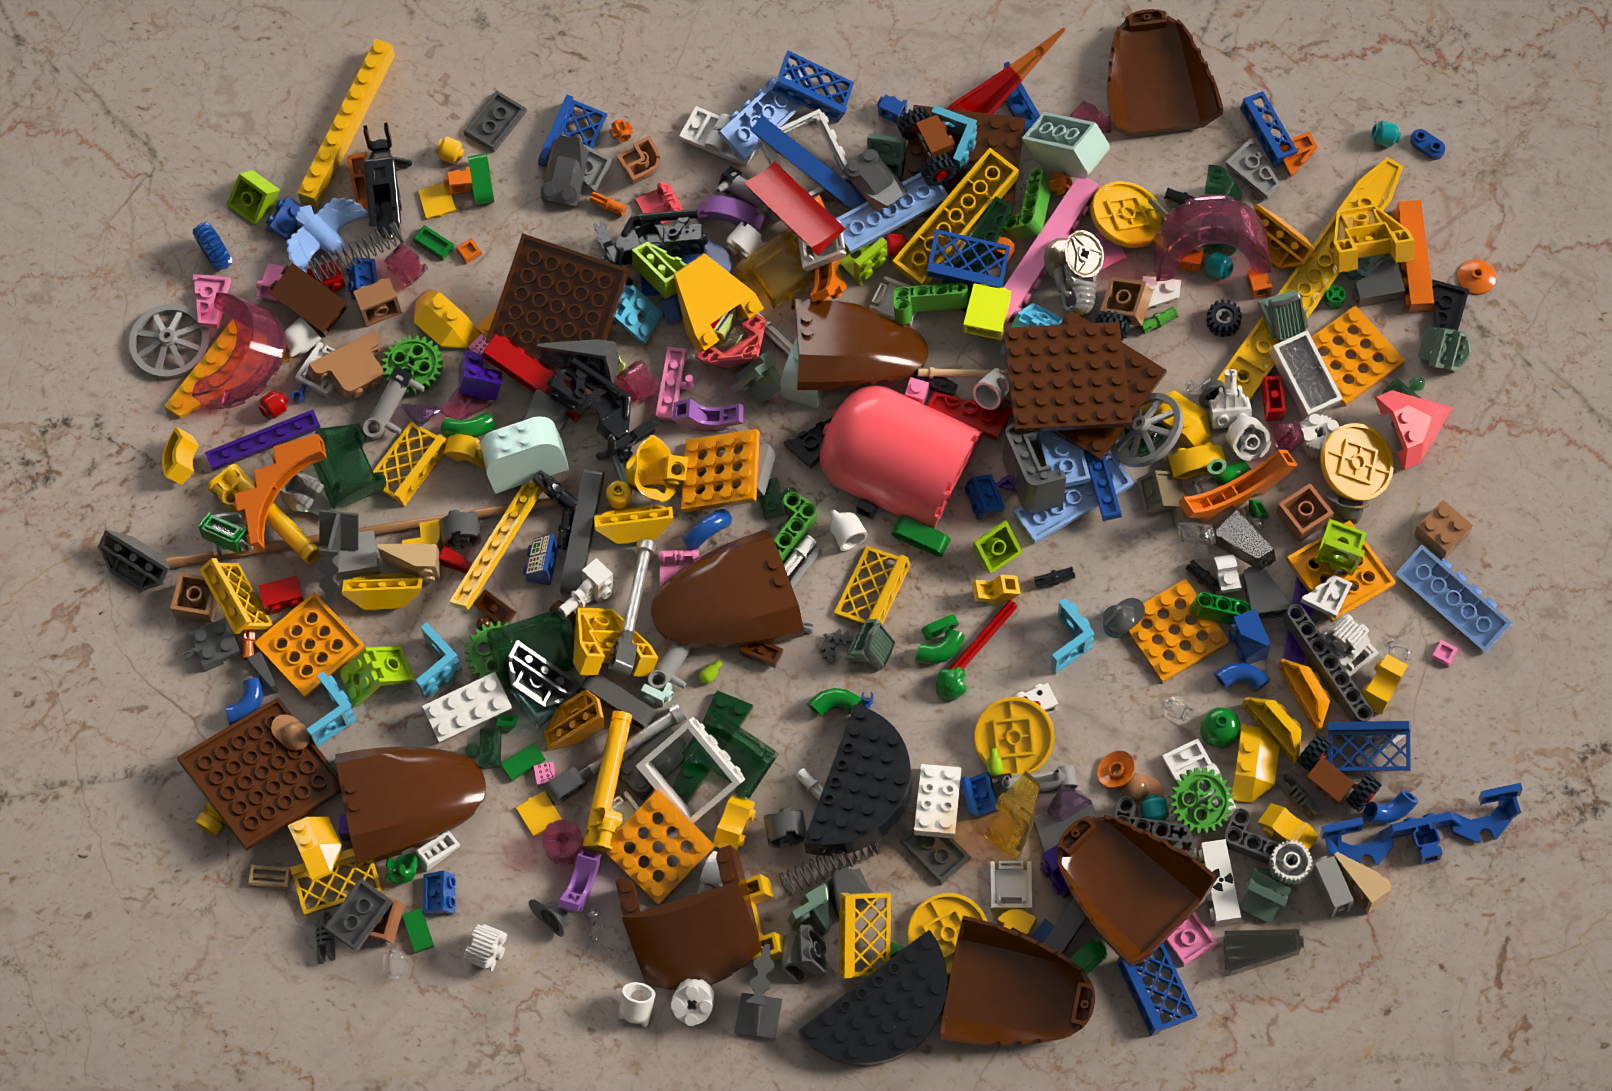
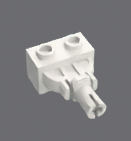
M1229 369L1224 371V392L1223 388L1220 387L1216 398L1209 400V417L1213 429L1230 427L1239 416L1252 417L1249 398L1245 397L1242 393L1240 385L1237 392V371L1235 369H1231V377Z
M596 558L582 570V584L576 591L573 590L571 592L570 598L558 607L559 612L564 617H567L577 607L583 608L586 603L593 599L599 603L602 599L606 600L613 592V573Z

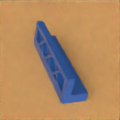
M1009 61L1004 63V69L1010 65ZM1020 83L1006 99L1005 104L1013 117L1026 118L1025 135L1040 117V114L1024 86Z
M1264 91L1243 98L1240 107L1273 167L1281 166L1283 159L1297 154L1298 151ZM1261 98L1264 107L1256 106L1253 101ZM1263 113L1272 117V123L1263 119ZM1272 128L1280 131V138L1272 135ZM1280 143L1287 145L1290 151L1283 153L1279 147Z

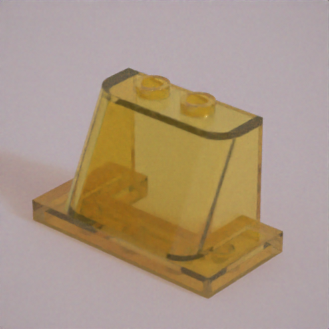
M789 228L736 265L738 280L745 285L751 282L773 309L785 300H790L800 289L807 288L810 282L815 279V269L806 271L802 268L798 236Z
M1027 771L1019 777L1006 793L1003 792L999 796L995 808L1001 814L987 827L984 835L986 839L1015 861L1021 856L1036 817L1034 815L1040 790V784L1037 779Z

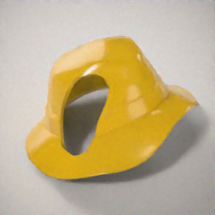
M650 435L648 439L640 444L637 452L628 460L625 473L628 483L637 487L640 493L655 500L667 501L675 494L678 485L668 484L667 480H663L665 457L672 454L665 443L655 435ZM672 466L671 472L677 475L675 466ZM664 485L666 491L661 493L657 489L645 488L643 486Z

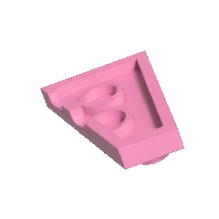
M193 274L199 326L218 329L231 284L230 277Z

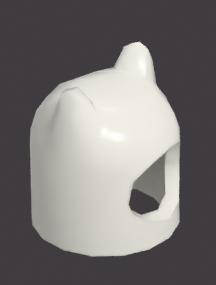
M299 317L285 330L279 347H287L290 350V357H294L297 354L303 355L308 352L321 338L302 317Z
M994 368L973 388L975 401L987 410L998 408L1010 390L1009 381L1004 375L1000 374L999 368Z
M831 511L830 532L835 536L841 551L856 548L866 540L868 533L854 513Z
M634 982L626 984L622 990L618 1013L619 1019H625L629 1023L642 1024L643 1027H646L649 1024L655 999L654 990L643 983ZM636 990H642L647 994L648 1000L637 1001L632 998L631 994Z

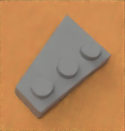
M584 145L589 151L583 181L594 192H597L613 159Z
M1252 138L1225 163L1226 167L1266 200L1280 189L1281 184L1271 168L1263 160L1260 151L1256 149Z

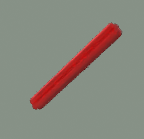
M1008 600L949 669L957 668V666L964 669L1017 609V604L1012 600Z

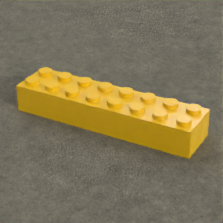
M989 148L892 260L893 268L916 286L928 285L933 277L925 276L935 229L970 236L995 196L1001 199L1019 179V170ZM938 235L937 242L941 248L950 243L945 236ZM959 240L955 245L959 249L965 241ZM952 245L943 250L949 259L956 252ZM941 252L933 258V263L942 264L946 261Z

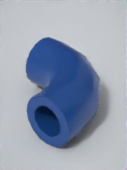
M719 509L700 520L683 535L684 543L690 549L697 550L712 535L731 525L732 516L730 512L726 509Z
M1231 663L1214 673L1217 681L1225 689L1234 683L1242 682L1249 685L1254 692H1258L1270 682L1269 677L1256 666L1247 663Z
M254 677L243 682L244 694L238 702L226 706V714L230 725L259 708L263 700V679Z
M1401 790L1388 803L1369 802L1363 812L1364 818L1369 822L1379 824L1396 822L1406 816L1417 805L1418 799L1409 791Z

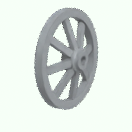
M164 304L148 310L136 321L129 337V350L136 365L146 374L160 379H174L190 373L206 354L210 344L208 328L199 326L197 312L179 304ZM176 313L171 325L166 329L159 315ZM183 314L192 318L197 323L175 331ZM154 318L161 332L142 331V328ZM201 330L202 333L201 346L178 338ZM138 337L158 339L138 353ZM180 345L198 353L185 365L176 347ZM161 346L156 367H150L142 358ZM167 350L172 351L180 368L162 370Z
M1151 393L1143 405L1153 403V405L1144 417L1141 408L1139 409L1132 427L1125 428L1132 430L1119 442L1117 439L1110 449L1113 456L1120 463L1129 467H1144L1160 460L1174 447L1183 428V413L1173 398L1163 393ZM1162 403L1171 406L1172 410L1152 417ZM1174 416L1172 430L1154 426L1155 423ZM1153 432L1168 437L1157 450L1150 437ZM1134 437L1129 457L1122 455L1120 450ZM1142 438L1145 440L1151 454L1136 458Z

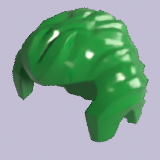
M957 666V668L940 671L936 681V693L944 701H954L966 693L968 687L964 684L965 670Z
M404 854L399 856L395 862H392V858H388L386 866L389 872L385 874L386 881L389 884L402 885L413 880L418 867L417 857L413 854Z

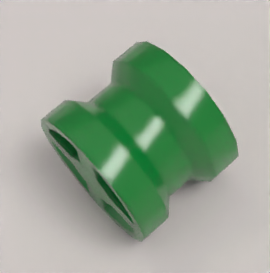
M1337 285L1329 287L1325 296V304L1331 309L1342 307L1345 299V290Z

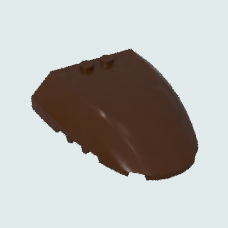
M1158 9L1139 10L1126 16L1125 21L1115 31L1109 59L1107 101L1111 129L1127 137L1203 128L1223 115V104L1214 76L1211 75L1207 61L1204 60L1200 48H1197L1193 41V36L1179 19L1175 20L1168 16L1166 11Z
M792 299L791 309L795 310L798 346L797 390L840 389L842 385H852L853 388H856L861 383L870 382L871 385H875L877 381L885 379L891 382L912 376L918 368H923L927 362L928 346L925 339L909 325L898 324L893 316L855 303L830 300L820 303L819 300L812 302L811 299Z
M766 530L729 542L693 561L658 588L651 605L652 620L658 632L665 639L669 638L678 642L680 646L696 648L722 646L727 648L729 645H741L746 647L748 644L761 643V645L804 635L798 601L774 538Z
M380 747L335 754L349 834L358 867L400 855L406 849L411 847L417 848L421 843L429 839H436L439 834L446 830L456 828L475 814L476 809L484 801L486 795V783L482 770L473 759L458 752L421 747Z
M1104 815V817L1086 816L1073 822L1063 832L1057 846L1060 872L1078 906L1103 940L1130 967L1148 959L1205 901L1217 880L1216 875L1182 849L1179 850L1169 844L1167 840H1162L1147 830L1144 831L1129 822L1108 815Z
M963 915L942 1013L939 1039L981 1045H1019L1064 1039L1084 1028L1093 1014L1095 990L1092 981L1082 967L1060 952L1022 933Z

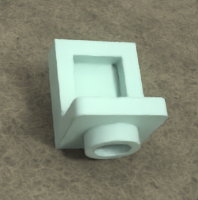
M670 683L666 684L663 692L647 684H644L641 689L642 697H644L643 699L650 704L656 703L664 707L666 702H670L674 694L672 684Z

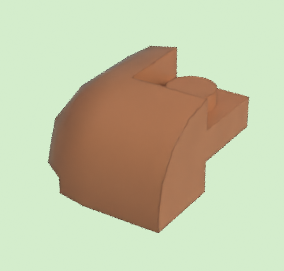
M650 136L633 143V148L617 155V159L631 184L638 183L653 175L660 164L659 151Z

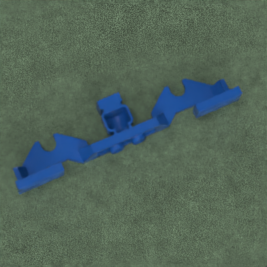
M1521 783L1481 791L1478 798L1480 805L1498 801L1497 808L1490 816L1470 820L1451 811L1436 815L1428 813L1422 818L1415 819L1410 817L1404 819L1403 822L1391 824L1380 831L1373 841L1353 846L1343 842L1342 835L1362 831L1364 825L1362 817L1324 825L1321 827L1320 835L1326 841L1330 856L1339 852L1360 864L1363 856H1370L1375 866L1379 865L1393 848L1394 838L1412 835L1415 849L1419 851L1418 859L1420 864L1440 860L1442 856L1441 847L1438 846L1440 837L1437 829L1450 826L1453 834L1477 844L1481 843L1480 831L1489 830L1493 840H1496L1512 819L1521 813L1517 797L1521 795L1523 788Z

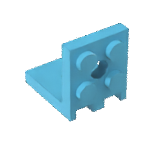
M934 105L932 116L937 114L940 121L944 120L947 130L963 135L953 157V162L957 168L956 172L961 173L962 169L967 167L970 159L968 157L969 152H973L977 142L975 141L977 120Z
M633 285L624 287L613 321H616L641 344H646L663 315V311ZM639 312L642 314V320L640 322L638 321L637 314Z
M1033 302L1017 313L1011 327L1059 325L1063 318ZM1003 344L1000 353L1006 356L1005 345Z
M1066 598L1059 602L1058 617L1075 638L1052 654L1051 670L1055 674L1092 649L1093 645L1091 643L1094 642L1092 636L1095 633L1089 627V621L1084 616L1081 617L1077 612L1078 609L1072 601L1069 602Z
M426 622L421 626L425 641L441 659L416 679L419 691L425 699L429 696H434L444 683L447 684L452 681L454 675L462 669L459 665L460 661L457 659V654Z
M324 671L317 675L324 691L337 708L307 728L312 741L317 747L356 721L351 710L352 705L348 701L349 698L343 690L340 691L335 679L331 675L327 676Z

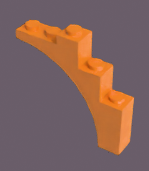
M820 195L813 197L825 208ZM841 259L815 268V283L810 294L812 302L819 300L821 303L829 300L831 297L836 299L843 295L842 292L847 287L838 269V266L842 263Z
M318 434L273 446L274 454H272L274 464L254 470L255 477L253 478L255 488L235 493L236 501L233 502L235 511L239 512L244 518L245 526L249 532L246 535L247 541L257 551L265 549V523L270 507L278 493L300 471L314 463L327 459L324 441Z
M1277 450L1259 465L1231 482L1202 494L1183 497L1178 502L1181 505L1182 512L1188 518H1198L1202 522H1213L1228 508H1239L1254 494H1265L1298 465L1288 450Z

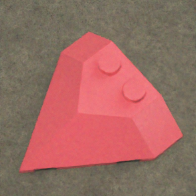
M756 314L743 322L742 326L747 337L723 353L711 346L706 351L696 353L695 357L703 363L725 368L751 363L759 357L766 325L765 318Z
M1393 390L1374 397L1381 415L1390 413L1403 449L1397 451L1396 454L1402 469L1405 470L1420 464L1453 407Z

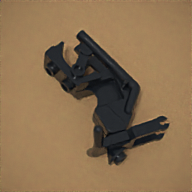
M388 122L384 123L386 139H378L376 141H371L368 126L363 125L367 148L372 151L371 155L364 160V170L362 171L365 179L369 227H377L381 237L386 240L382 230L383 226L390 238L394 239L389 223L391 224V222L395 221L400 233V224L402 223L400 212L402 211L401 200H399L401 195L396 174L399 167H396V165L410 167L412 166V161L393 157L390 150L392 138Z
M698 209L634 214L628 219L614 245L603 221H599V227L596 223L593 225L594 230L599 236L597 239L605 254L601 260L621 267L632 264V249L646 242L651 244L660 243L663 250L667 251V254L670 256L705 254V245H708V235L704 233L702 224H689V226H685L689 219L698 218ZM678 220L675 226L664 227L661 221ZM629 276L626 282L627 286L633 285V280Z
M574 357L565 372L566 375L572 378L570 381L571 389L563 382L562 371L560 370L556 377L552 375L546 385L549 388L546 394L578 415L591 407L594 408L599 414V424L596 429L607 440L606 450L598 452L596 458L598 460L609 459L617 453L620 463L623 461L628 462L633 454L630 451L632 446L655 433L654 428H657L661 422L654 423L653 421L658 417L652 416L649 420L629 432L631 395ZM584 387H586L587 389H589L590 391H592V392H591L590 394H588L586 397H585V395H586V390H585Z

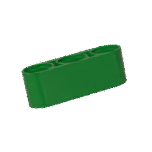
M487 153L468 156L476 206L495 203Z
M906 516L899 517L891 533L896 539L937 557L943 556L951 541L947 534Z
M1206 592L1199 593L1190 605V612L1194 616L1225 624H1232L1233 616L1251 611V607L1245 601Z

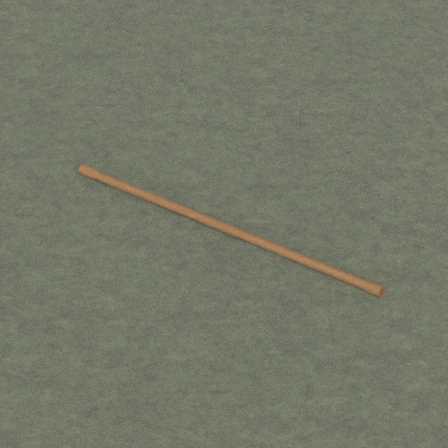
M549 497L537 499L531 510L561 506ZM510 504L461 512L476 511L478 519L504 515ZM448 514L361 527L359 532L373 530L375 535L417 529L420 528L419 523L440 520ZM319 534L308 536L315 545L319 544ZM284 540L264 543L265 549L259 551L254 547L253 550H249L248 546H245V551H242L241 554L229 553L222 555L220 550L217 556H214L213 551L185 556L166 557L165 559L170 569L208 562L211 558L222 560L291 549V547Z

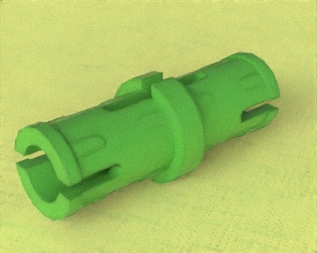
M1171 307L1159 314L1157 312L1153 314V317L1144 320L1142 326L1139 327L1144 334L1154 328H1161L1165 323L1178 318V312L1175 307Z

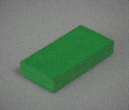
M425 225L413 238V242L443 261L455 247L454 243Z
M534 742L501 763V766L513 782L533 769L534 765H539L546 759Z
M422 908L403 914L402 916L415 954L435 947Z

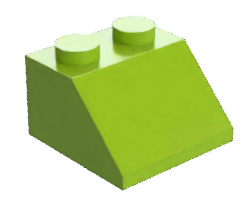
M253 170L242 172L237 177L226 205L256 225L274 206L280 189Z
M1006 520L973 541V553L980 567L990 574L1023 553Z

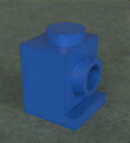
M886 94L884 97L881 96L877 103L878 115L896 123L899 120L898 118L907 111V100L903 99L901 102L894 96L890 97Z

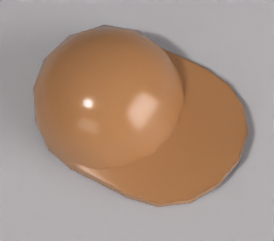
M286 714L279 715L272 721V735L287 749L301 750L310 743L311 737L307 731L308 727L297 718Z
M1134 773L1129 782L1120 787L1122 797H1131L1135 804L1140 805L1143 801L1147 800L1146 796L1158 794V797H1162L1164 793L1163 786L1159 780L1138 773Z

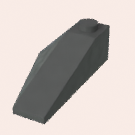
M594 339L540 343L537 345L542 362L559 369H568L575 357L615 384L619 360L616 342Z

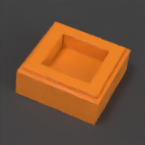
M472 238L456 247V251L466 264L482 255V251Z

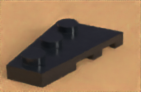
M1432 279L1435 328L1439 327L1458 331L1470 289Z

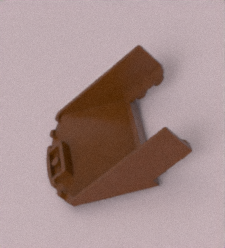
M731 845L720 848L716 854L723 886L640 911L635 885L630 879L622 878L615 880L623 913L621 918L646 984L671 990L676 989L686 979H702L708 984L713 985L731 977L741 967L744 968L762 950L740 854Z

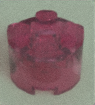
M401 243L384 261L387 265L386 268L393 275L397 273L401 278L400 281L406 287L413 285L428 270L425 263L423 265L419 263V256L407 245L404 246Z
M642 360L635 361L617 374V379H622L624 382L623 390L631 395L633 402L638 400V405H641L656 394L659 389L657 385L660 384L654 374H649L647 371L648 367Z
M558 820L546 826L542 837L546 855L555 864L564 866L573 864L577 859V855L583 849V836L578 825L568 820ZM566 840L564 845L560 844L561 841Z

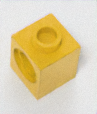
M666 456L663 480H667L668 484L679 485L680 482L686 481L688 457ZM672 466L678 467V475H674L671 472Z

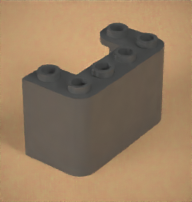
M1011 424L1005 430L1002 459L1022 508L1026 512L1036 513L1063 506L1066 476L1063 470L1059 471V473L1054 472L1051 465L1040 466L1038 462L1040 458L1038 447L1040 431L1014 433V425Z

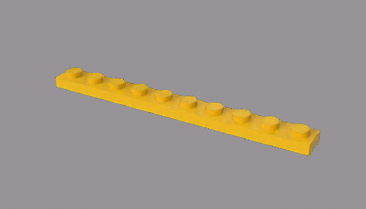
M534 482L524 484L519 489L449 601L452 607L464 610L470 609L541 495L542 491Z

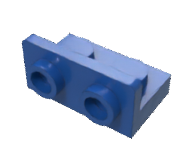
M355 257L356 266L351 262L349 263L350 268H346V274L349 276L348 292H351V299H355L353 291H356L359 287L374 284L377 281L375 259L363 258V263H361Z
M992 474L972 477L965 484V493L969 498L972 511L975 513L977 520L982 519L985 514L998 513L1005 509Z
M444 870L424 874L423 914L433 915L443 912L450 915L455 914L456 879L454 874Z

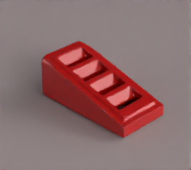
M444 545L439 556L442 566L467 574L473 564L446 545Z

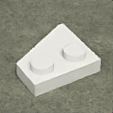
M1143 276L1142 281L1147 282L1153 291L1148 308L1154 306L1157 308L1165 303L1179 301L1181 280Z
M1333 575L1325 583L1317 586L1312 592L1307 595L1305 594L1300 602L1336 618L1352 583Z

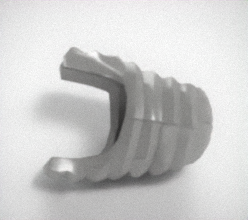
M1068 264L1064 265L1066 280L1073 289L1066 291L1062 267L1054 269L1055 285L1060 293L1061 302L1066 312L1068 313L1071 310L1079 316L1088 314L1095 305V288L1097 287V279L1095 277L1097 274L1092 277H1082L1080 280L1069 268Z
M296 474L279 492L282 501L290 509L300 513L315 514L319 517L320 510L333 511L336 505L323 497L321 491L324 485L319 483L315 477L306 474Z

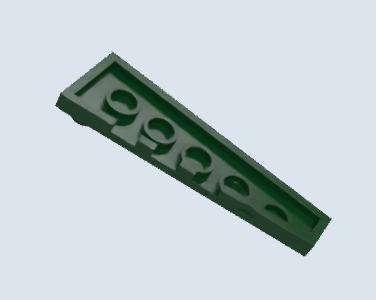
M995 196L970 237L998 243L1013 208L1012 205ZM965 244V246H964V248L962 249V251H963L964 249L968 248V245H967V244ZM978 244L973 247L978 256L987 252L983 245ZM971 250L962 254L967 263L976 258ZM989 254L981 258L986 267H988L991 260ZM957 257L953 266L961 268L964 266V263L960 257ZM978 261L970 265L973 272L978 273L983 270ZM943 280L941 284L955 283V282ZM968 285L970 299L973 286ZM968 306L960 309L964 312H967Z
M716 691L702 724L707 734L712 735L716 739L717 746L722 751L731 742L738 728L741 727L752 711L753 704ZM696 738L672 786L686 805H688L715 763L714 759Z

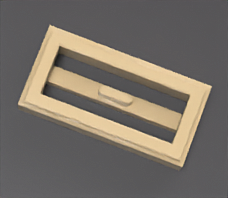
M251 865L248 885L289 889L290 868ZM254 871L285 873V876L254 874ZM253 879L278 880V881H284V883H281V882H269V881H256V880H253Z

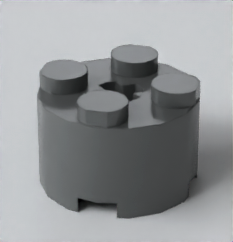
M451 510L447 516L439 520L442 544H445L452 550H461L463 545L472 543L473 547L480 543L481 535L476 511L460 512L459 510Z
M790 807L780 809V813L764 815L766 835L770 847L780 848V844L787 843L791 847L804 842L807 830L802 810L792 811Z

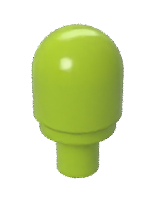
M717 659L713 664L706 665L699 673L700 681L704 684L712 683L717 678L718 670L723 663Z
M997 748L989 749L990 758H987L986 763L989 775L997 777V775L1003 773V760H1001V757H998Z

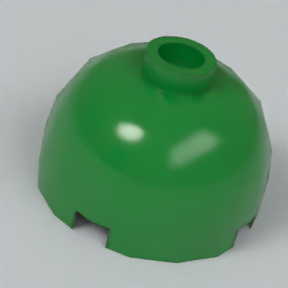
M1217 707L1204 715L1201 721L1200 734L1209 746L1224 749L1232 746L1237 741L1240 734V721L1232 710Z

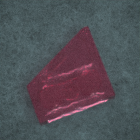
M457 388L441 409V413L450 418L464 420L491 406L494 401L458 393Z
M1299 422L1269 424L1277 450H1288L1291 454L1305 440Z

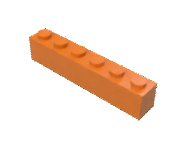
M1421 200L1398 201L1397 208L1393 210L1394 220H1397L1398 223L1407 228L1415 240L1414 260L1400 263V271H1404L1402 280L1404 288H1406L1404 304L1408 306L1409 313L1432 311L1434 297Z

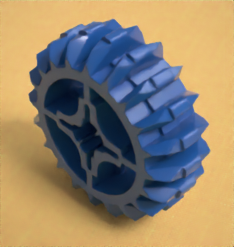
M208 222L197 225L193 229V235L209 263L216 271L228 268L232 264V259L215 229Z

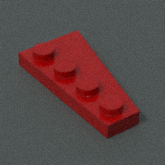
M937 392L934 393L927 405L983 431L984 436L996 441L1012 414V407L1006 406V408L998 407L994 410H987L978 405L973 399L967 401L960 399L958 396Z

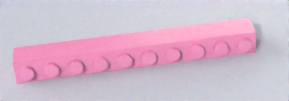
M1076 178L1043 227L1041 233L1037 236L1003 287L1011 291V301L1004 328L1012 326L1011 323L1017 313L1022 310L1021 308L1024 304L1027 305L1031 300L1033 290L1039 288L1043 275L1048 274L1044 262L1046 247L1052 240L1056 238L1068 239L1073 230L1077 231L1081 224V218L1083 216L1086 217L1090 211L1091 201L1099 190L1098 183L1089 178Z

